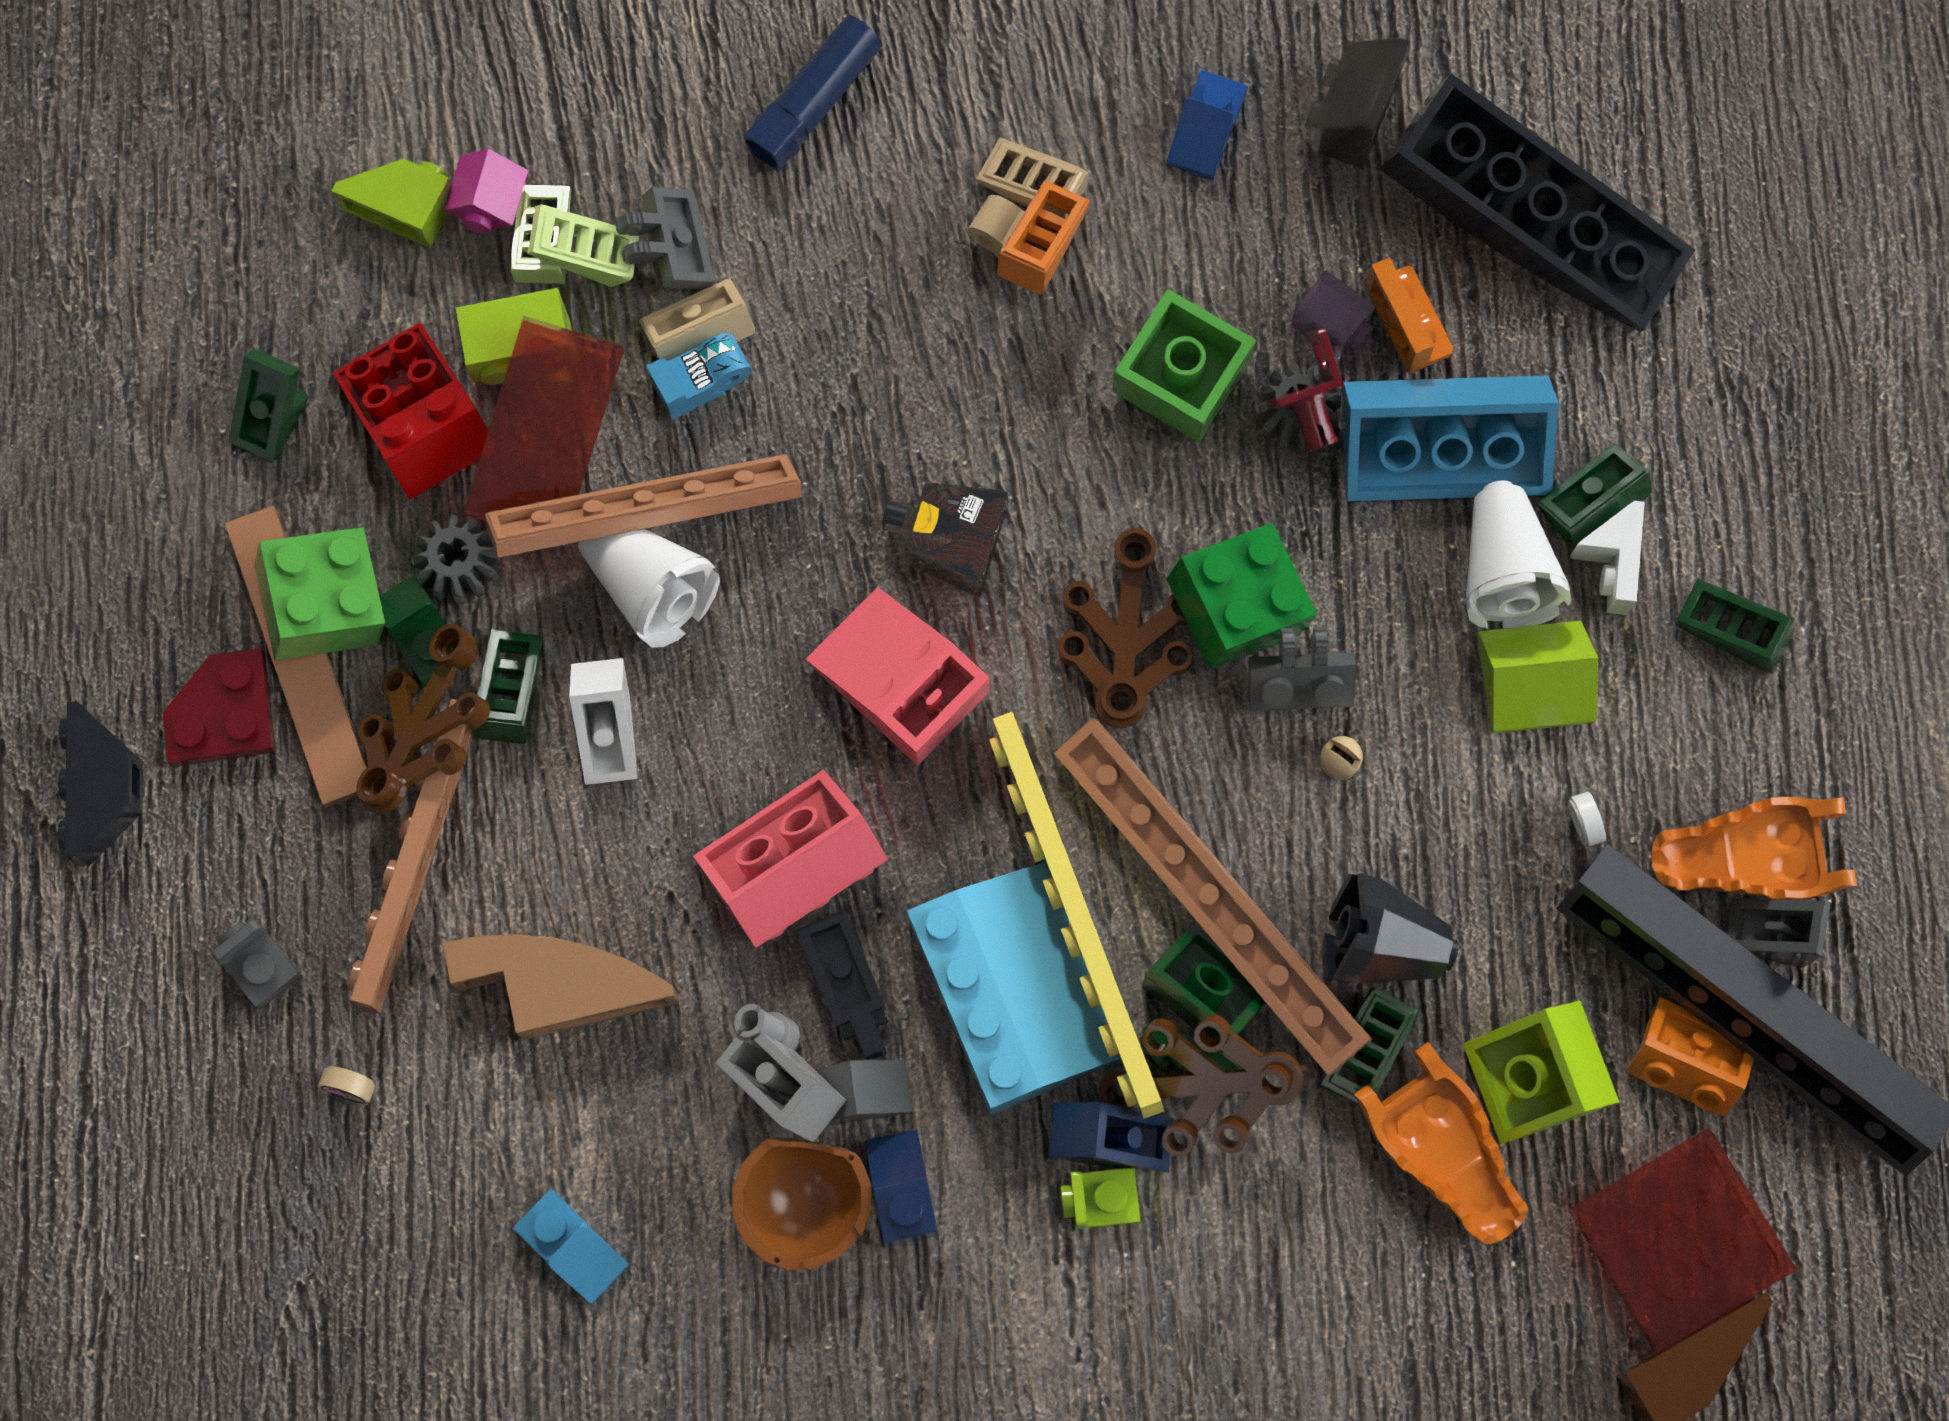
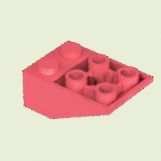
M879 587L805 659L811 667L917 766L990 693V677L951 641Z

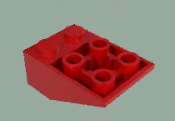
M421 322L406 331L398 333L389 341L363 356L353 359L347 365L333 372V375L409 500L498 449L476 407Z

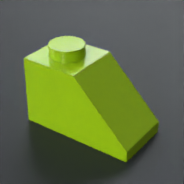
M403 158L340 180L334 184L331 191L342 211L431 248L449 214L444 209L452 184L447 172L439 166L427 161H422L418 165Z

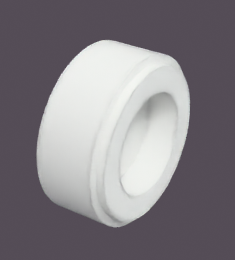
M1587 791L1570 797L1568 801L1570 815L1582 844L1590 847L1606 841L1604 825L1590 792Z

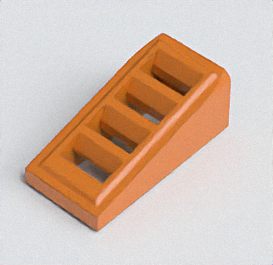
M1044 180L999 252L997 274L1001 278L1034 293L1042 294L1088 210L1090 200ZM1049 205L1069 214V216L1065 219L1045 210L1044 207ZM1036 222H1037V223H1040V224H1042V225H1044V226H1046V227H1048V228H1051V229L1057 231L1058 234L1052 233V232H1050V231H1048V230H1046V229H1043V228H1041V227H1039V226H1037V225H1035V224H1036ZM1028 240V241H1030V242H1033V243H1035V244H1037V245H1039V246H1041V247H1044V248H1046V249H1048V250H1047V252H1045V251H1043V250H1041V249H1038V248H1036V247H1034V246H1032V245H1030V244H1027L1026 241Z

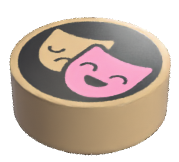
M328 1066V1068H324L318 1088L339 1099L368 1105L375 1089V1084L371 1079L354 1071Z

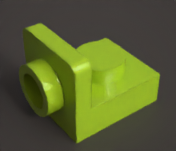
M1134 1168L1086 1173L1072 1171L1069 1176L1070 1185L1060 1186L1064 1218L1074 1217L1075 1230L1140 1223Z

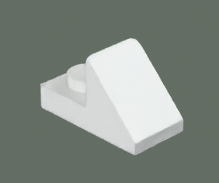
M1633 501L1577 544L1570 555V558L1575 560L1610 563V565H1603L1599 588L1600 595L1607 596L1606 613L1627 615L1637 602L1644 502Z

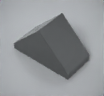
M1732 898L1726 934L1760 959L1804 968L1822 957L1830 903L1807 900Z
M905 1059L849 1060L816 1070L847 1100L827 1126L913 1113Z

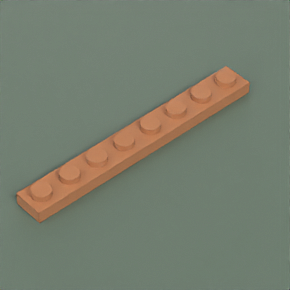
M1092 718L1054 753L1328 1075L1333 1074L1372 1040L1097 719Z

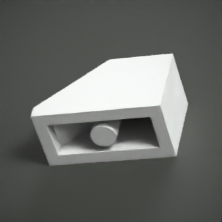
M623 658L571 664L569 697L585 785L637 779L631 702Z

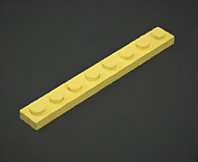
M1009 712L993 718L998 736L989 739L999 768L1009 765L1016 782L1007 785V789L1017 815L1027 812L1034 830L1024 834L1034 861L1036 863L1045 859L1052 877L1043 880V884L1053 911L1062 907L1065 910L1070 926L1062 928L1061 932L1072 959L1082 956L1088 975L1082 976L1079 979L1089 1006L1092 1008L1101 1005L1107 1024L1099 1026L1098 1029L1109 1058L1119 1054L1126 1074L1118 1076L1117 1080L1128 1108L1138 1104L1144 1119L1164 1112L1159 1093L1014 714Z

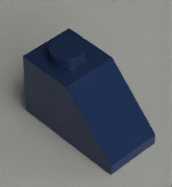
M1102 1102L1054 1103L1048 1157L1088 1165L1169 1172L1171 1154L1163 1147L1162 1135L1169 1124L1174 1121V1118L1153 1115L1144 1119L1141 1111Z
M918 1130L865 1140L873 1190L886 1248L939 1237Z

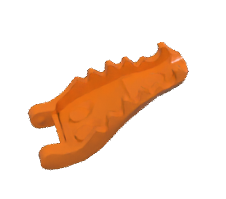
M1772 797L1749 804L1737 812H1729L1717 816L1699 826L1664 830L1656 836L1652 843L1651 861L1656 879L1665 888L1670 890L1711 889L1727 893L1755 895L1772 900H1810L1844 889L1858 887L1855 870H1840L1828 873L1820 821L1845 816L1844 797L1832 799Z
M1426 1042L1413 1052L1424 1071L1422 1074L1382 1102H1380L1376 1093L1368 1085L1354 1093V1096L1374 1138L1390 1159L1400 1169L1422 1184L1439 1202L1450 1209L1458 1217L1464 1228L1479 1243L1493 1244L1499 1242L1519 1228L1527 1214L1528 1207L1505 1174V1163L1498 1144L1490 1134L1489 1120L1483 1111L1479 1099L1469 1086L1442 1061L1431 1044Z

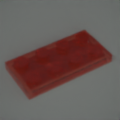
M523 316L466 502L464 515L486 521L485 514L488 512L579 495L624 353L623 346Z

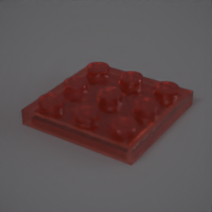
M1709 1127L1568 1209L1654 1353L1662 1351L1797 1271L1794 1263Z

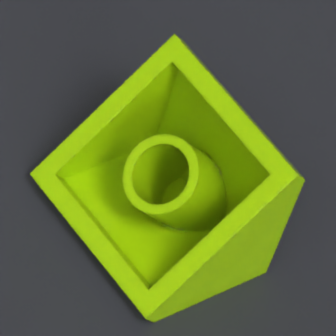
M1582 621L1478 631L1477 637L1492 734L1591 724L1597 721L1598 656Z

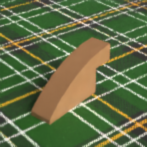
M519 934L475 936L442 942L450 984L458 991L501 981L506 982L516 1034L523 1040L679 1003L677 992L673 986L658 975L623 957L590 945L554 937Z

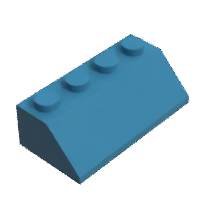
M1548 375L1343 382L1342 439L1347 501L1471 498L1481 492L1487 484L1495 481H1509L1513 485L1520 486L1525 490L1527 496L1547 495L1552 491L1559 402Z

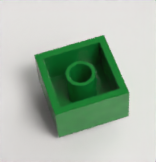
M1273 523L1182 556L1166 578L1210 670L1279 644L1280 628H1292L1296 637L1300 636L1318 615Z

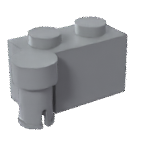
M756 1004L743 1006L735 1016V1030L737 1033H742L740 1036L752 1040L755 1046L735 1038L716 1061V1064L781 1127L814 1142L847 1100L794 1051L800 1038L799 1027L795 1021L779 1012L768 1013Z

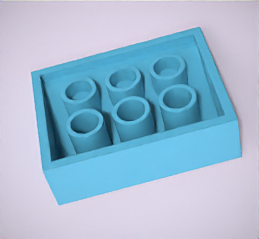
M1046 861L955 890L907 910L909 924L990 1115H994L1121 1061L1119 1054L1109 1058L1098 1029L1099 1026L1107 1024L1101 1005L1090 1008L1079 978L1088 975L1082 956L1072 959L1065 943L1061 929L1070 926L1065 910L1062 907L1053 911L1043 884V880L1052 877Z

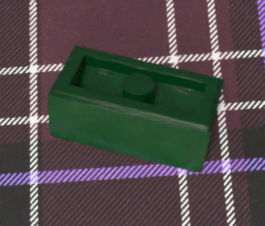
M1614 443L1536 502L1537 507L1565 543L1574 550L1580 541L1633 501L1642 502L1652 493L1650 472L1619 445Z

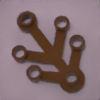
M1140 528L1125 530L1118 536L1115 542L1114 558L1117 565L1123 569L1118 626L1094 599L1093 589L1087 583L1082 581L1072 582L1065 588L1063 594L1065 609L1072 615L1081 616L1114 654L1113 676L1089 651V641L1081 632L1070 631L1060 638L1058 644L1059 657L1068 665H1076L1097 690L1095 697L1096 712L1104 723L1115 728H1127L1138 723L1146 711V695L1171 675L1186 673L1190 669L1193 660V652L1188 644L1182 641H1173L1164 647L1162 656L1158 661L1134 677L1135 658L1174 626L1187 625L1185 617L1175 614L1172 610V605L1177 602L1172 594L1168 598L1166 606L1138 628L1143 571L1153 564L1156 553L1154 538L1150 533ZM1130 547H1138L1143 551L1144 557L1139 561H1131L1125 556V551ZM1075 591H1081L1088 596L1089 600L1082 606H1076L1070 602L1069 596ZM1069 641H1078L1082 644L1084 650L1080 655L1071 656L1066 653L1064 646ZM1174 650H1178L1185 654L1187 661L1183 665L1175 666L1168 661L1167 655ZM1118 695H1122L1129 699L1131 706L1125 711H1117L1112 707L1111 700Z
M446 624L433 635L429 645V652L438 664L414 710L411 699L418 690V680L403 668H395L385 676L382 683V690L389 697L393 724L379 714H370L363 719L358 728L359 739L365 744L368 767L361 773L357 781L356 790L362 805L374 814L382 815L394 810L402 802L408 787L431 774L440 771L445 775H453L460 771L466 761V752L450 739L438 741L432 747L430 753L412 762L410 760L417 749L459 725L464 724L469 728H478L489 717V703L474 692H467L461 695L455 704L434 715L457 670H464L470 667L477 658L478 648L475 638L457 624ZM395 729L397 743L389 756L386 746L391 742Z
M1208 1015L1204 1017L1195 1029V1042L1206 1052L1222 1050L1244 1069L1225 1070L1178 1034L1176 1026L1171 1021L1166 1019L1152 1021L1142 1036L1145 1049L1155 1056L1168 1054L1192 1072L1152 1075L1160 1098L1198 1096L1183 1117L1172 1121L1162 1135L1164 1149L1173 1156L1182 1157L1191 1152L1197 1142L1199 1130L1228 1094L1251 1092L1235 1116H1228L1222 1119L1214 1131L1213 1138L1216 1146L1225 1153L1233 1154L1239 1152L1244 1147L1250 1135L1249 1129L1269 1104L1286 1105L1292 1102L1302 1089L1303 1073L1299 1064L1292 1056L1283 1052L1260 1053L1231 1031L1228 1022L1221 1016ZM1204 1028H1215L1220 1033L1221 1039L1212 1040L1208 1038ZM1153 1031L1163 1032L1168 1038V1043L1161 1044L1157 1042L1153 1037ZM1123 1063L1114 1064L1107 1070L1100 1080L1099 1094L1106 1104L1128 1108L1124 1097L1116 1094L1111 1088L1112 1085H1119L1118 1076L1126 1074ZM1273 1074L1278 1076L1282 1080L1283 1086L1277 1087L1272 1085L1266 1079V1075ZM1223 1129L1235 1130L1240 1140L1232 1141L1228 1139ZM1172 1132L1184 1134L1188 1143L1180 1144L1176 1142Z

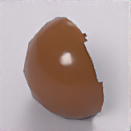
M770 1137L762 1141L742 1162L732 1187V1217L743 1242L763 1261L789 1271L816 1270L817 1267L841 1257L859 1237H862L872 1212L871 1182L860 1157L854 1152L841 1147L808 1140Z

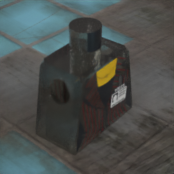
M925 483L918 507L889 500L883 516L881 529L908 537L904 551L905 561L909 565L965 592L981 597L1008 510V492L958 485Z

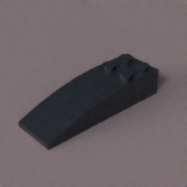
M1452 73L1430 92L1379 169L1457 226L1545 282L1639 332L1646 329L1695 251L1686 242Z

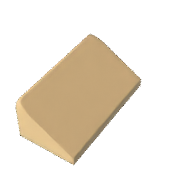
M730 278L639 320L658 360L663 357L667 361L719 334L731 333L736 341H740L755 333V327L747 306Z

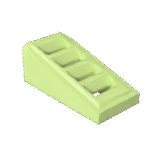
M524 185L516 212L512 245L511 273L515 283L565 284L566 269L539 258H527V252L529 247L528 238L531 235L532 224L529 223L530 218L534 217L535 207H531V199L558 200L556 209L570 212V186ZM555 225L552 234L554 238L551 241L552 247L557 246L560 228Z
M540 204L535 206L527 254L613 287L632 279L635 263L626 264L623 261L621 251H623V246H627L632 242H638L639 236L619 235L615 225ZM554 225L560 227L556 247L551 246ZM575 233L577 234L575 251L571 252L573 234ZM594 241L597 243L594 258H591L592 245Z

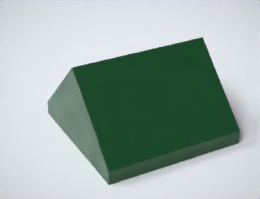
M1195 923L1148 970L1142 984L1146 991L1194 1030L1204 1017L1218 1015L1228 1022L1230 1030L1239 1036L1266 1003L1212 938ZM1204 1028L1208 1038L1212 1040L1221 1039L1220 1033L1215 1028Z

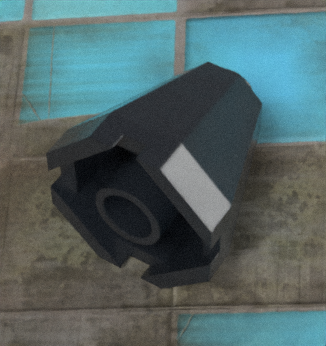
M1362 873L1357 875L1348 874L1332 904L1329 915L1330 920L1337 921L1335 936L1325 933L1322 944L1324 978L1342 983L1440 979L1444 970L1449 971L1452 969L1458 954V941L1453 939L1452 926L1383 879Z

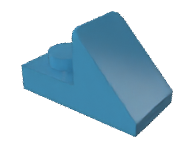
M550 1189L513 1227L546 1260V1264L590 1304H593L630 1265L553 1189Z

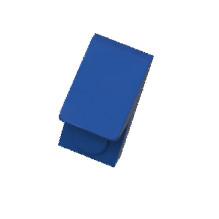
M1201 69L1192 95L1186 98L1167 158V165L1214 180L1247 95L1248 85Z

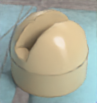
M1346 736L1331 738L1325 743L1320 753L1322 770L1326 775L1336 780H1346L1353 777L1358 772L1363 761V753L1359 744L1354 739ZM1336 745L1354 758L1355 761L1351 765L1342 756L1332 751L1331 748Z

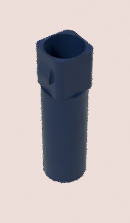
M846 15L774 102H771L764 112L756 117L753 125L744 134L747 149L779 172L788 160L799 152V147L807 139V136L882 49L883 44L878 35L860 19Z

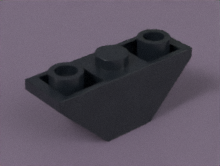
M75 701L67 702V718H62L59 723L60 744L62 749L66 750V769H61L58 777L60 798L65 801V821L59 822L57 836L60 851L65 852L67 859L82 867L90 866L143 812V761L92 713Z

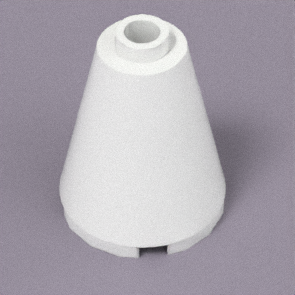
M1509 481L1489 483L1474 498L1466 592V609L1469 620L1477 626L1487 629V620L1502 622L1503 629L1534 626L1550 621L1560 615L1558 606L1565 601L1567 606L1571 603L1570 585L1525 490L1520 486L1513 485Z
M646 529L579 542L578 548L581 555L638 637L652 648L665 647L682 638L686 633L680 627L691 616L699 622L716 597L720 577L713 570L716 567L708 559Z

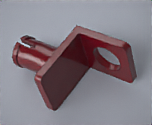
M1325 328L1308 332L1322 382L1266 401L1268 408H1278L1288 405V408L1294 407L1306 443V451L1324 447L1323 445L1325 444L1330 445L1338 441L1323 397L1328 395V390L1343 386L1344 384Z

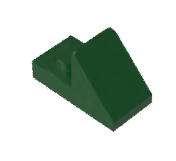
M255 348L244 356L228 439L229 443L272 462L279 457L308 402L309 395L296 389L300 368Z
M413 574L379 597L386 629L426 687L438 664L429 652V645L436 631L446 625V623Z

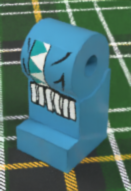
M731 333L711 337L698 347L667 361L663 357L646 365L651 383L671 420L725 394V391L742 383L752 372L751 366Z

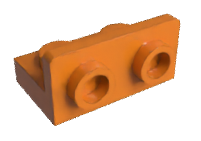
M1390 257L1372 264L1365 289L1407 373H1413L1450 357L1454 347L1414 268L1408 265L1396 270Z
M1659 997L1652 1008L1640 1048L1631 1060L1627 1072L1645 1081L1650 1086L1677 1095L1694 1103L1701 1109L1726 1116L1746 1089L1754 1058L1746 1052H1742L1686 1008Z

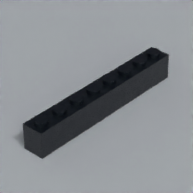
M1608 843L1584 870L1556 908L1742 1052L1752 1056L1754 1061L1905 1177L1935 1151L1949 1127V1103Z

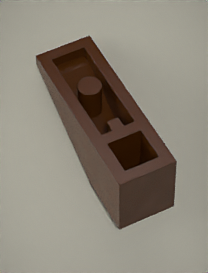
M1768 1293L1753 1296L1616 1375L1642 1421H1698L1695 1414L1710 1405L1773 1304Z

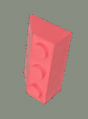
M824 769L693 855L697 864L755 948L767 940L780 936L788 926L809 912L820 909L833 896L854 882L865 879L875 868L888 860L862 814Z

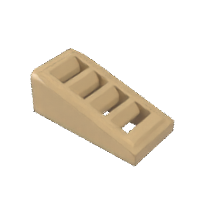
M999 138L977 176L976 183L1028 207L1037 193V190L1032 189L1040 173L1047 176L1046 181L1056 184L1058 181L1064 184V189L1082 196L1088 186L1089 172L1066 161ZM1005 156L1014 161L1005 177L1002 178L995 174ZM1025 165L1031 169L1021 185L1014 182L1022 166ZM1049 205L1044 207L1045 210L1065 219L1069 216V214Z

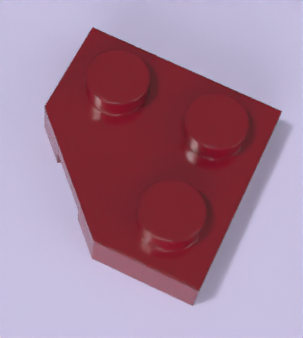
M262 648L209 655L163 711L167 763L171 767L276 752L266 652Z

